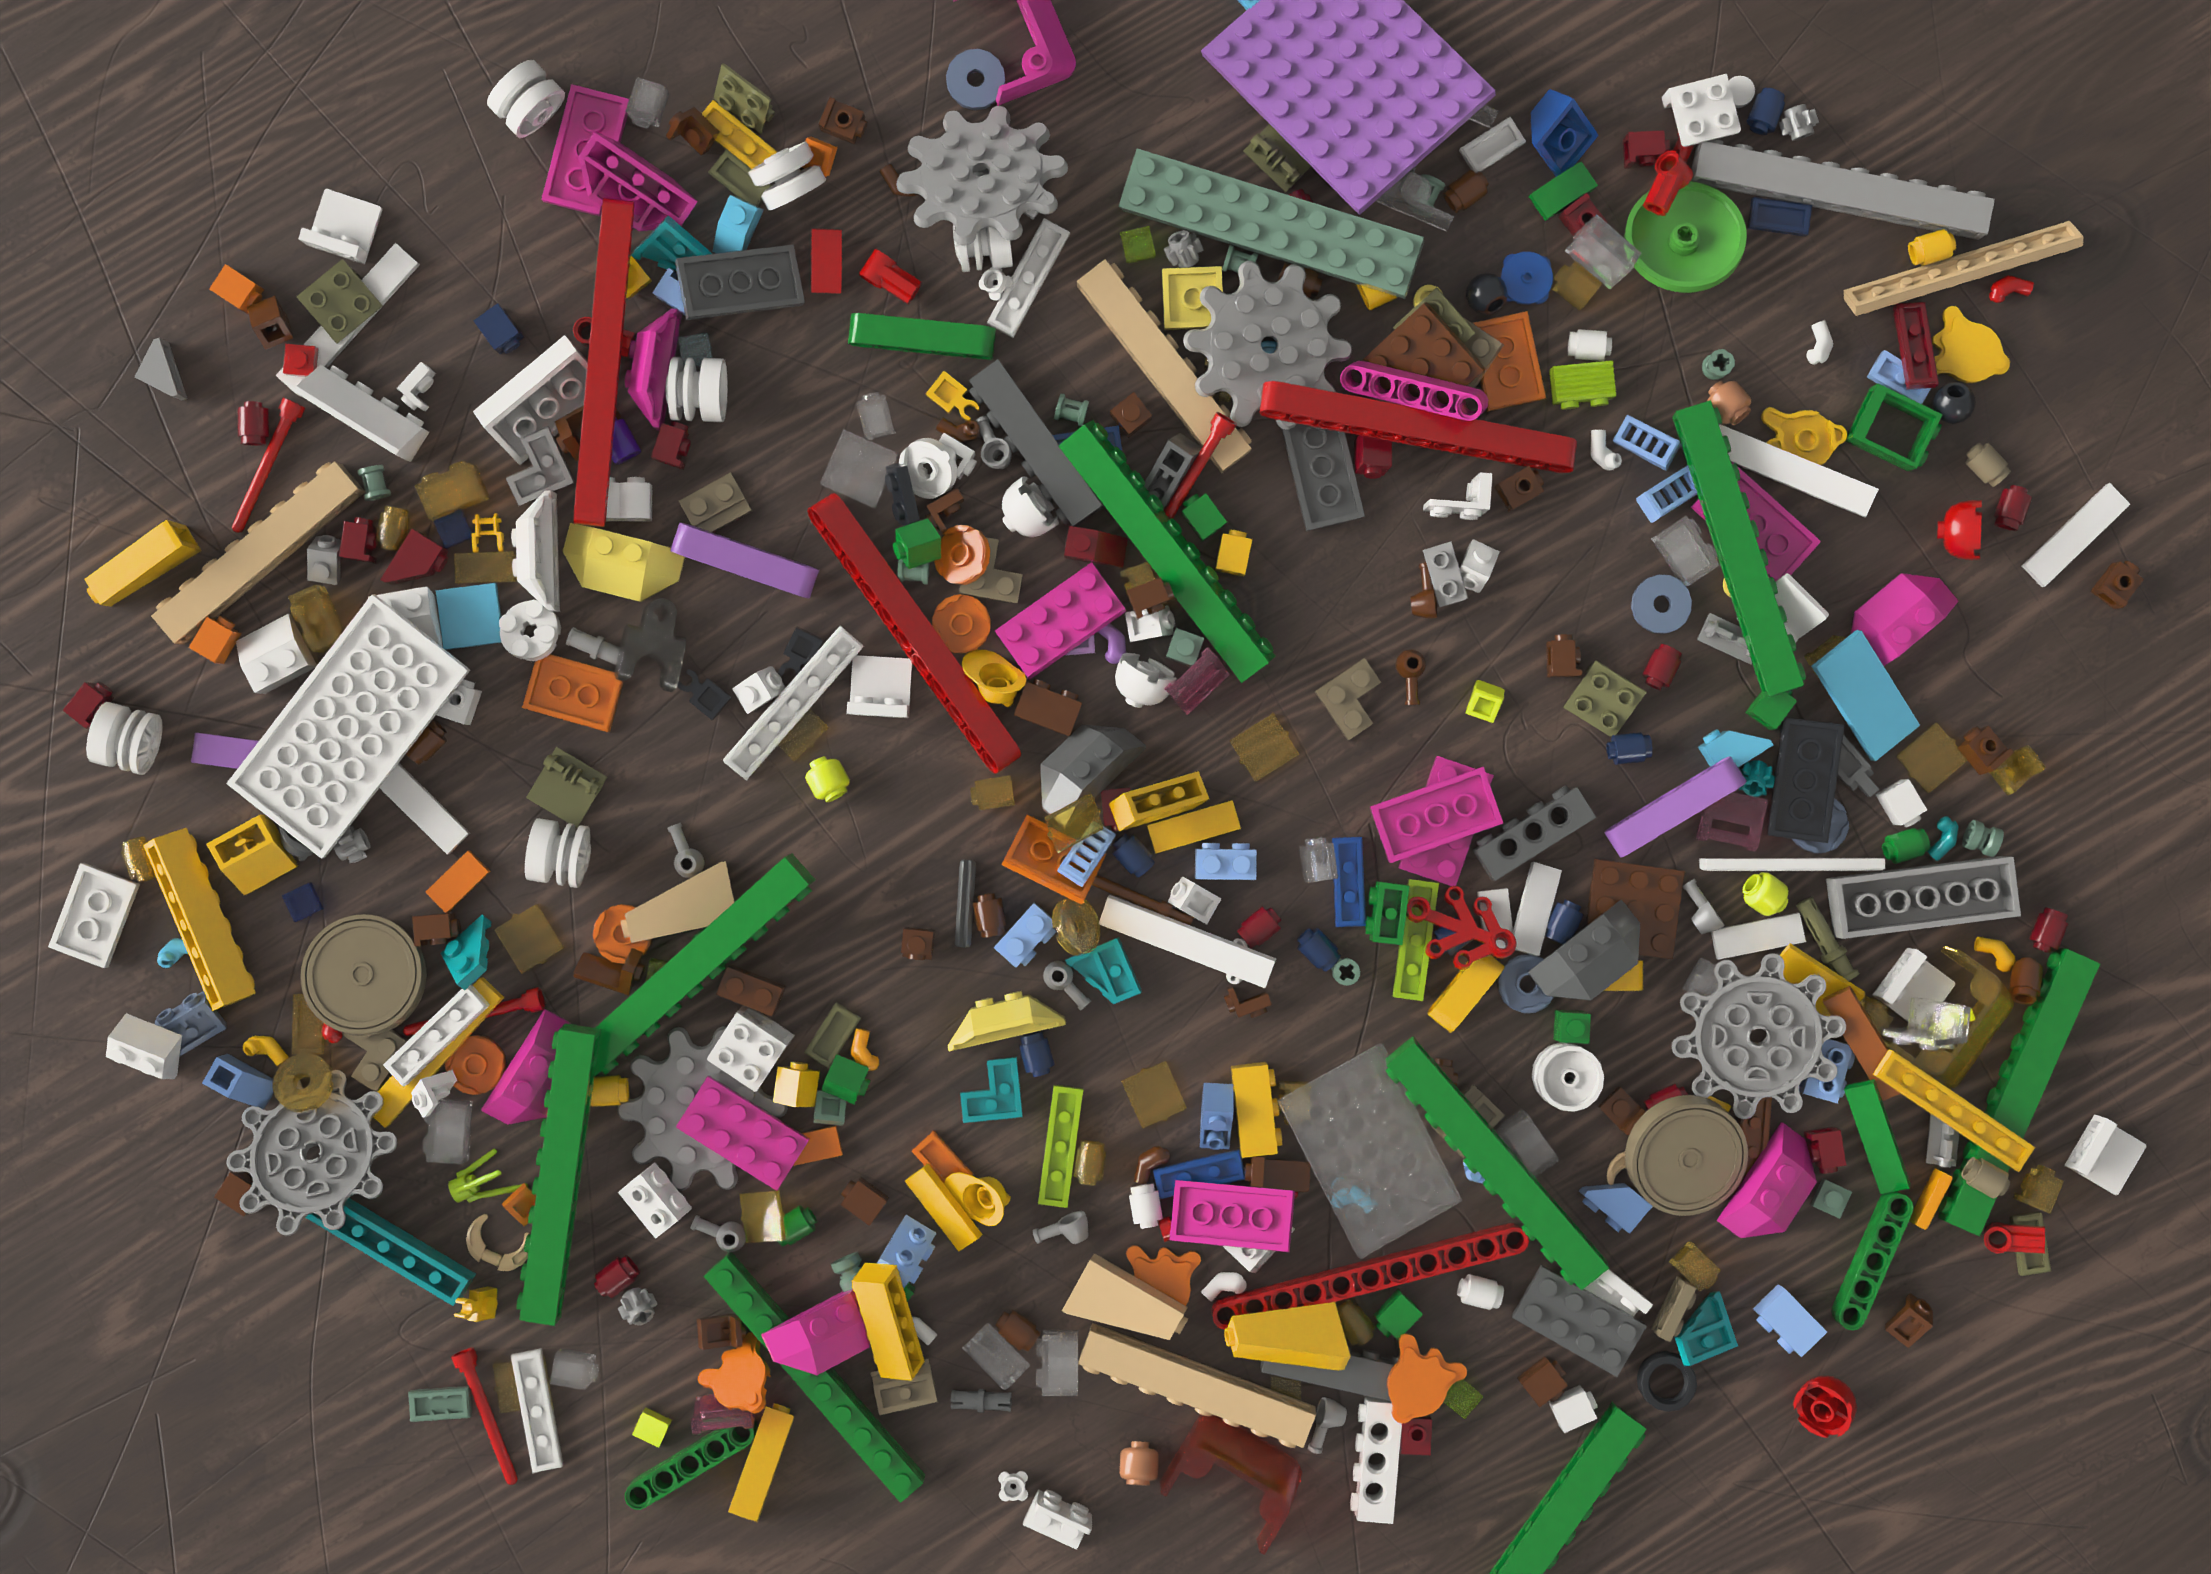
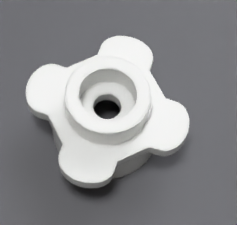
M993 266L986 270L979 280L980 289L986 290L989 293L990 299L994 301L999 300L1003 291L1006 288H1010L1013 284L1012 278L1008 275L1006 276L1002 272V268L994 269ZM995 280L998 281L997 285H994Z
M1006 1471L1000 1473L998 1477L1001 1483L999 1497L1002 1501H1024L1028 1497V1491L1025 1488L1028 1476L1024 1471H1019L1017 1474H1009ZM1015 1484L1016 1488L1012 1489L1010 1485Z

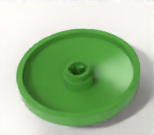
M1690 181L1687 186L1678 190L1666 216H1658L1644 208L1643 204L1649 192L1637 201L1627 220L1624 235L1625 248L1632 265L1646 280L1666 290L1692 293L1719 285L1736 270L1745 250L1747 230L1740 210L1724 193L1709 185Z

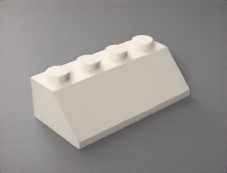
M564 335L473 412L488 433L521 465L529 458L520 440L522 437L548 426L553 436H556L559 432L554 421L584 405L588 361Z
M320 365L294 388L293 391L409 462L412 461L429 434L427 430L422 428L424 424L422 420L411 413L404 417L396 412L399 407L385 397L381 401L372 397L371 394L374 390L357 381L356 385L346 380L348 374L332 365L330 370Z

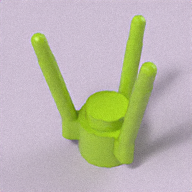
M492 1149L466 1169L457 1172V1178L449 1181L448 1187L451 1196L457 1203L466 1199L471 1203L481 1198L515 1192L522 1184L477 1193L480 1190V1184L501 1175L500 1170L480 1178H476L473 1174L469 1175L497 1153L496 1149Z

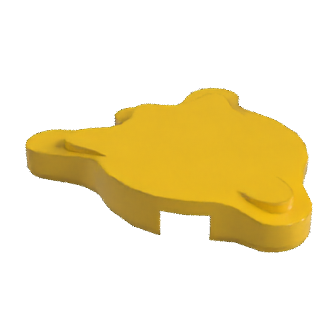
M1956 306L1947 307L1943 311L1944 328L1932 337L1933 346L1940 350L1939 355L1935 356L1937 375L1946 374L1964 383H1976L1992 375H2001L2008 371L2010 360L2003 351L2000 339L1991 328L1969 321Z
M1768 407L1761 413L1762 422L1776 433L1775 438L1768 440L1767 444L1819 465L1826 463L1836 448L1846 441L1847 431L1842 425L1834 424L1830 420L1828 421L1824 416L1818 414L1819 412L1813 410H1802L1792 414H1785L1775 408Z

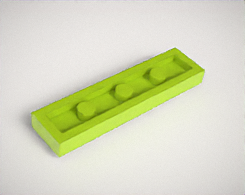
M1408 879L1407 885L1410 886L1408 902L1413 897H1423L1429 902L1430 908L1435 911L1439 883ZM1412 908L1414 915L1420 916L1422 914L1419 908ZM1406 917L1403 945H1399L1393 997L1423 1001L1429 962L1425 948L1428 942L1432 940L1433 923L1425 920L1415 923Z
M1054 1085L1038 1204L1068 1208L1083 1088Z

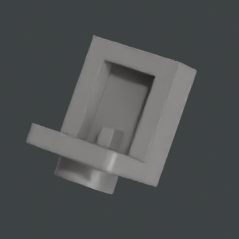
M330 535L315 537L307 548V581L333 585L339 583L341 580L340 539Z

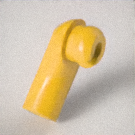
M1984 937L1976 938L1974 944L1975 951L1993 954L1997 959V969L2002 972H2008L2012 969L2016 961L2015 955L2005 942Z
M255 1035L248 1038L243 1044V1051L246 1055H268L277 1067L289 1058L278 1042L271 1036Z

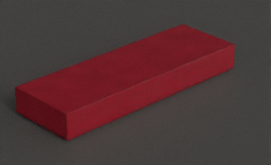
M1925 302L1898 303L1893 307L1906 390L1936 388L1939 381Z

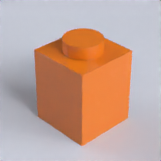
M226 264L209 288L247 314V307L262 300L261 294L264 291L262 287Z
M219 615L218 619L206 617L188 648L214 663L224 664L242 633L233 629L236 624Z

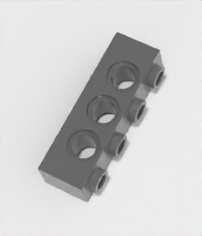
M1567 785L1563 786L1551 794L1554 799L1548 803L1543 804L1540 801L1526 810L1528 815L1518 820L1517 817H1514L1501 826L1503 831L1493 836L1492 833H1489L1476 841L1478 846L1472 851L1491 880H1498L1596 818L1578 787H1571L1569 789ZM1556 807H1560L1564 811V819L1559 824H1555L1551 819V812ZM1530 823H1535L1539 827V835L1533 840H1530L1525 833V829ZM1509 838L1514 843V850L1510 855L1505 856L1500 850V844L1503 840Z

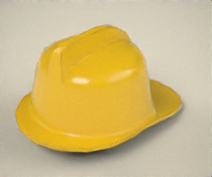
M974 650L968 652L963 657L961 664L963 671L970 679L977 683L983 698L987 702L1010 707L1017 692L1026 684L1027 678L1025 673L992 651Z
M958 1172L952 1173L944 1182L945 1186L971 1219L986 1226H995L1001 1222L1004 1208L1010 1202L1011 1196L1006 1193L1005 1188L997 1179L989 1176L976 1178L972 1175Z

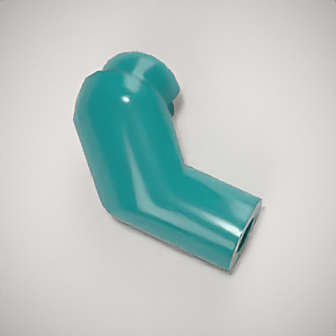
M1948 816L1942 817L1937 822V828L1942 831L1941 838L1927 851L1936 861H1939L1957 842L1959 826L1956 821H1952Z

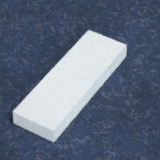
M1531 862L1512 932L1517 942L1515 950L1534 956L1540 955L1562 870Z
M1800 913L1723 927L1711 932L1715 955L1718 960L1788 946L1789 943L1794 945L1806 942Z

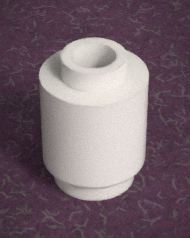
M1578 329L1577 332H1570L1568 356H1575V359L1604 361L1605 355H1611L1612 338L1607 337V331Z
M1154 1183L1131 1187L1132 1194L1129 1195L1134 1224L1140 1223L1141 1229L1158 1226L1157 1220L1163 1219L1159 1193L1158 1190H1155Z
M1468 1274L1465 1279L1461 1278L1457 1289V1295L1461 1296L1462 1303L1487 1310L1492 1308L1498 1309L1504 1294V1287L1498 1285L1497 1281Z

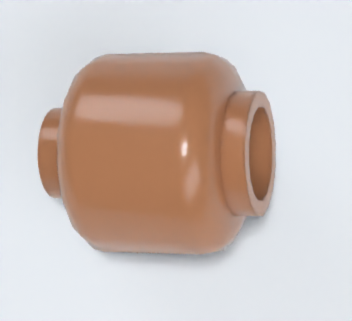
M1719 381L1708 391L1710 397L1707 401L1711 400L1713 408L1717 407L1719 409L1723 425L1731 423L1734 426L1745 419L1751 412L1749 408L1751 398L1736 381L1726 383Z
M1132 1441L1131 1447L1121 1450L1119 1474L1121 1478L1127 1480L1126 1484L1150 1486V1481H1154L1158 1477L1159 1453L1155 1449L1149 1448V1442Z

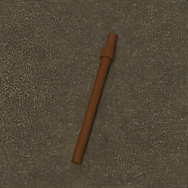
M1096 875L1092 886L1187 925H1191L1194 918L1172 908L1173 905L1164 900L1158 902L1099 875Z

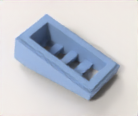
M1629 415L1625 417L1613 439L1614 443L1665 471L1668 470L1681 446L1679 440ZM1634 426L1637 430L1630 442H1628L1625 438L1631 427ZM1645 432L1647 436L1641 447L1636 446L1640 436ZM1653 438H1655L1658 442L1650 453L1647 449ZM1663 445H1668L1669 447L1663 458L1658 457Z
M1688 465L1636 498L1637 503L1651 523L1697 495ZM1681 476H1683L1692 491H1687L1679 479ZM1670 483L1674 485V487L1680 494L1681 498H1678V496L1672 489ZM1662 489V491L1670 501V505H1668V503L1666 502V500L1664 499L1659 490Z
M1091 819L1057 872L1083 887L1111 846L1116 836L1115 833ZM1083 843H1086L1087 845H1089L1090 847L1094 848V849L1097 850L1098 852L1096 853V852L1092 851L1091 849H1089L1088 847H1086L1085 845H1083ZM1076 853L1081 854L1082 856L1090 860L1091 863L1079 857L1078 855H1076ZM1073 862L1086 871L1082 873L1069 864Z

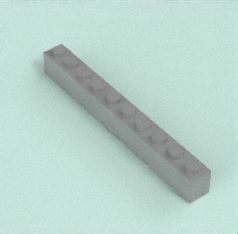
M1719 139L1699 143L1695 149L1692 164V182L1780 201L1808 204L1815 208L1931 231L1945 229L1953 235L1976 240L1986 236L1989 231L1995 199L1985 197L1986 194L1980 191L1962 193L1957 192V188L1950 185H1939L1937 188L1927 186V182L1924 180L1911 179L1907 182L1898 180V176L1894 174L1883 173L1877 176L1869 174V170L1864 168H1851V170L1840 168V165L1834 162L1817 164L1812 163L1810 158L1804 156H1794L1792 159L1782 157L1781 152L1774 150H1765L1762 153L1752 151L1753 148L1744 144H1737L1735 147L1723 145L1724 142Z

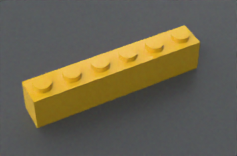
M183 828L153 838L143 845L212 1011L255 994L254 979L246 971L242 961L243 953L240 947L235 944L231 935L232 928L229 920L223 916L219 895L212 889L208 880V869L198 856L195 838L189 834L187 828Z

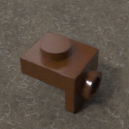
M1230 986L1227 988L1229 995L1224 996L1229 1012H1236L1238 1018L1250 1014L1251 1018L1260 1016L1268 1012L1266 1007L1272 1005L1267 992L1239 1002L1234 988Z
M725 1314L697 1319L699 1349L706 1350L726 1346L738 1348L743 1346L742 1339L745 1338L746 1331L743 1321L738 1316Z

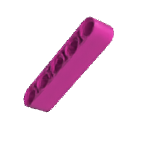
M1366 361L1353 362L1340 375L1342 386L1349 392L1462 420L1472 421L1478 418L1488 407L1487 395L1482 390ZM1352 370H1358L1362 374V383H1357L1352 379ZM1380 377H1386L1390 380V390H1385L1381 387ZM1409 384L1418 386L1420 390L1419 397H1414L1409 393ZM1438 391L1446 392L1449 397L1448 404L1439 402L1437 398ZM1467 398L1475 399L1478 404L1477 411H1471L1467 408Z

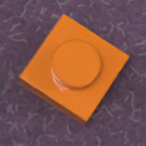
M812 136L807 137L806 141L814 156L802 168L820 166L824 176H830L837 147Z
M523 1183L502 1205L519 1223L526 1226L528 1224L530 1208L532 1205L535 1206L536 1195H533L532 1190Z

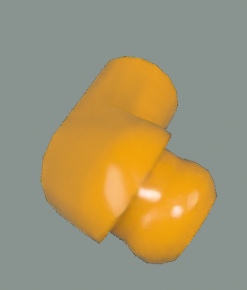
M856 1028L851 1055L856 1063L868 1067L869 1071H875L879 1066V1059L877 1056L871 1055L867 1049L870 1031Z

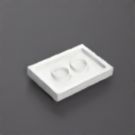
M80 863L48 947L99 967L108 968L140 884L89 864Z

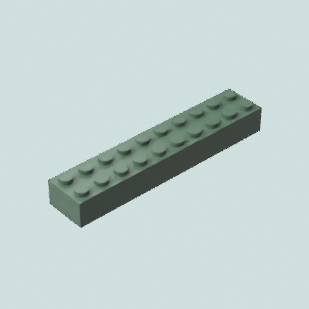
M1138 148L1136 149L1118 206L1124 212L1291 264H1298L1302 267L1406 299L1424 244V237Z

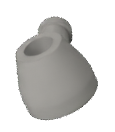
M987 416L977 418L975 421L980 426L979 431L985 442L981 449L983 462L993 469L1006 468L1011 462L1012 455L1009 445L1003 439L995 437ZM1004 454L1002 460L996 461L999 455Z
M678 823L667 828L678 851L674 860V867L682 877L692 878L702 872L705 864L704 857L698 850L689 848L681 828L682 824ZM685 858L691 859L693 863L691 869L683 867L682 862Z
M1693 879L1683 885V889L1688 892L1699 908L1691 918L1699 932L1705 934L1724 927L1723 921L1697 886V881Z
M1053 961L1047 965L1043 977L1049 988L1064 990L1078 1005L1077 1008L1080 1011L1091 1002L1072 982L1073 971L1066 962ZM1056 970L1064 974V978L1060 982L1052 978V974Z
M1072 1212L1062 1217L1055 1224L1041 1229H1033L1036 1243H1042L1043 1240L1063 1234L1072 1244L1086 1240L1089 1232L1085 1212Z
M696 1215L690 1227L692 1230L696 1229L716 1237L717 1244L726 1252L738 1251L746 1241V1231L737 1222H726L718 1226ZM725 1235H733L735 1242L728 1244L725 1241Z
M1322 1397L1316 1410V1428L1311 1443H1309L1307 1448L1309 1451L1321 1454L1328 1428L1344 1425L1347 1410L1344 1406L1330 1398Z

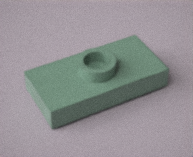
M469 1386L418 1389L408 1392L410 1422L461 1419L472 1416L471 1390Z

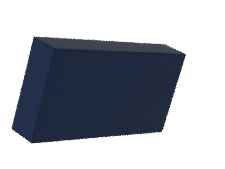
M1753 197L1751 199L1747 229L1807 236L1809 235L1812 205Z

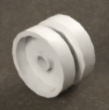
M527 60L510 70L493 88L487 100V105L499 118H507L506 125L518 138L526 137L541 128L557 112L565 98V92L553 79L546 80V72L535 60Z
M807 141L771 155L763 163L748 172L755 186L762 187L775 182L761 196L768 210L778 208L806 194L826 181L820 166H810L803 170L799 169L810 162L814 156Z
M1559 1042L1549 1045L1538 1054L1533 1064L1532 1081L1535 1090L1543 1100L1560 1110L1575 1112L1587 1108L1597 1100L1603 1089L1604 1074L1600 1062L1591 1052L1574 1043ZM1572 1072V1075H1569L1570 1080L1566 1082L1564 1080L1565 1074Z

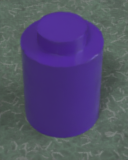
M615 417L612 460L615 465H619L636 457L641 453V449L624 419L618 420Z

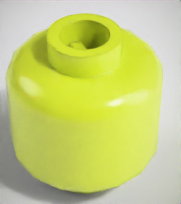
M822 756L809 764L812 769L807 772L805 779L817 799H825L828 803L847 793L846 787L849 785L850 779L839 760H827L825 756Z
M1768 872L1751 875L1743 886L1744 901L1764 916H1771L1782 912L1788 904V887Z

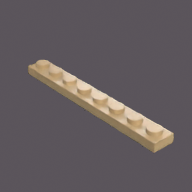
M2067 221L1939 262L1844 290V300L1855 316L1866 314L1880 308L1896 305L1906 300L1925 296L1932 292L1954 287L1958 284L2082 247L2083 235L2071 221Z

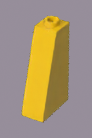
M165 520L85 578L89 586L87 592L96 604L99 603L100 605L111 607L202 550L186 525Z
M1335 1302L1232 1316L1228 1327L1224 1331L1226 1345L1228 1347L1231 1346L1233 1356L1238 1358L1339 1371L1345 1369L1351 1357Z
M775 1403L772 1408L765 1407L728 1510L729 1513L758 1523L794 1420V1416L789 1414L790 1408Z

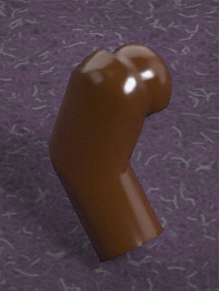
M892 164L886 165L879 171L893 194L906 197L918 195L915 193L903 194L898 191L896 183L899 175Z
M943 417L936 427L938 432L941 434L945 433L960 443L975 440L980 434V426L974 420H968L966 423L956 426Z
M1154 1146L1143 1152L1138 1158L1134 1181L1148 1184L1151 1169L1160 1164H1166L1170 1160L1169 1150L1161 1146Z

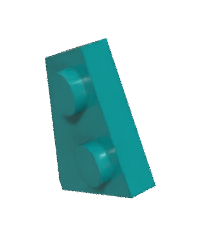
M668 215L641 242L631 256L638 260L645 257L658 262V267L676 270L675 260L677 258L713 253Z
M483 914L464 930L460 937L449 942L441 952L456 984L464 991L487 970V952L490 941L485 937V929L491 927V921Z
M1119 937L1065 960L1067 965L1073 967L1084 976L1085 980L1093 987L1099 989L1103 996L1112 1004L1142 992Z
M1720 1291L1710 1292L1684 1324L1679 1335L1674 1337L1684 1366L1694 1365L1738 1347Z

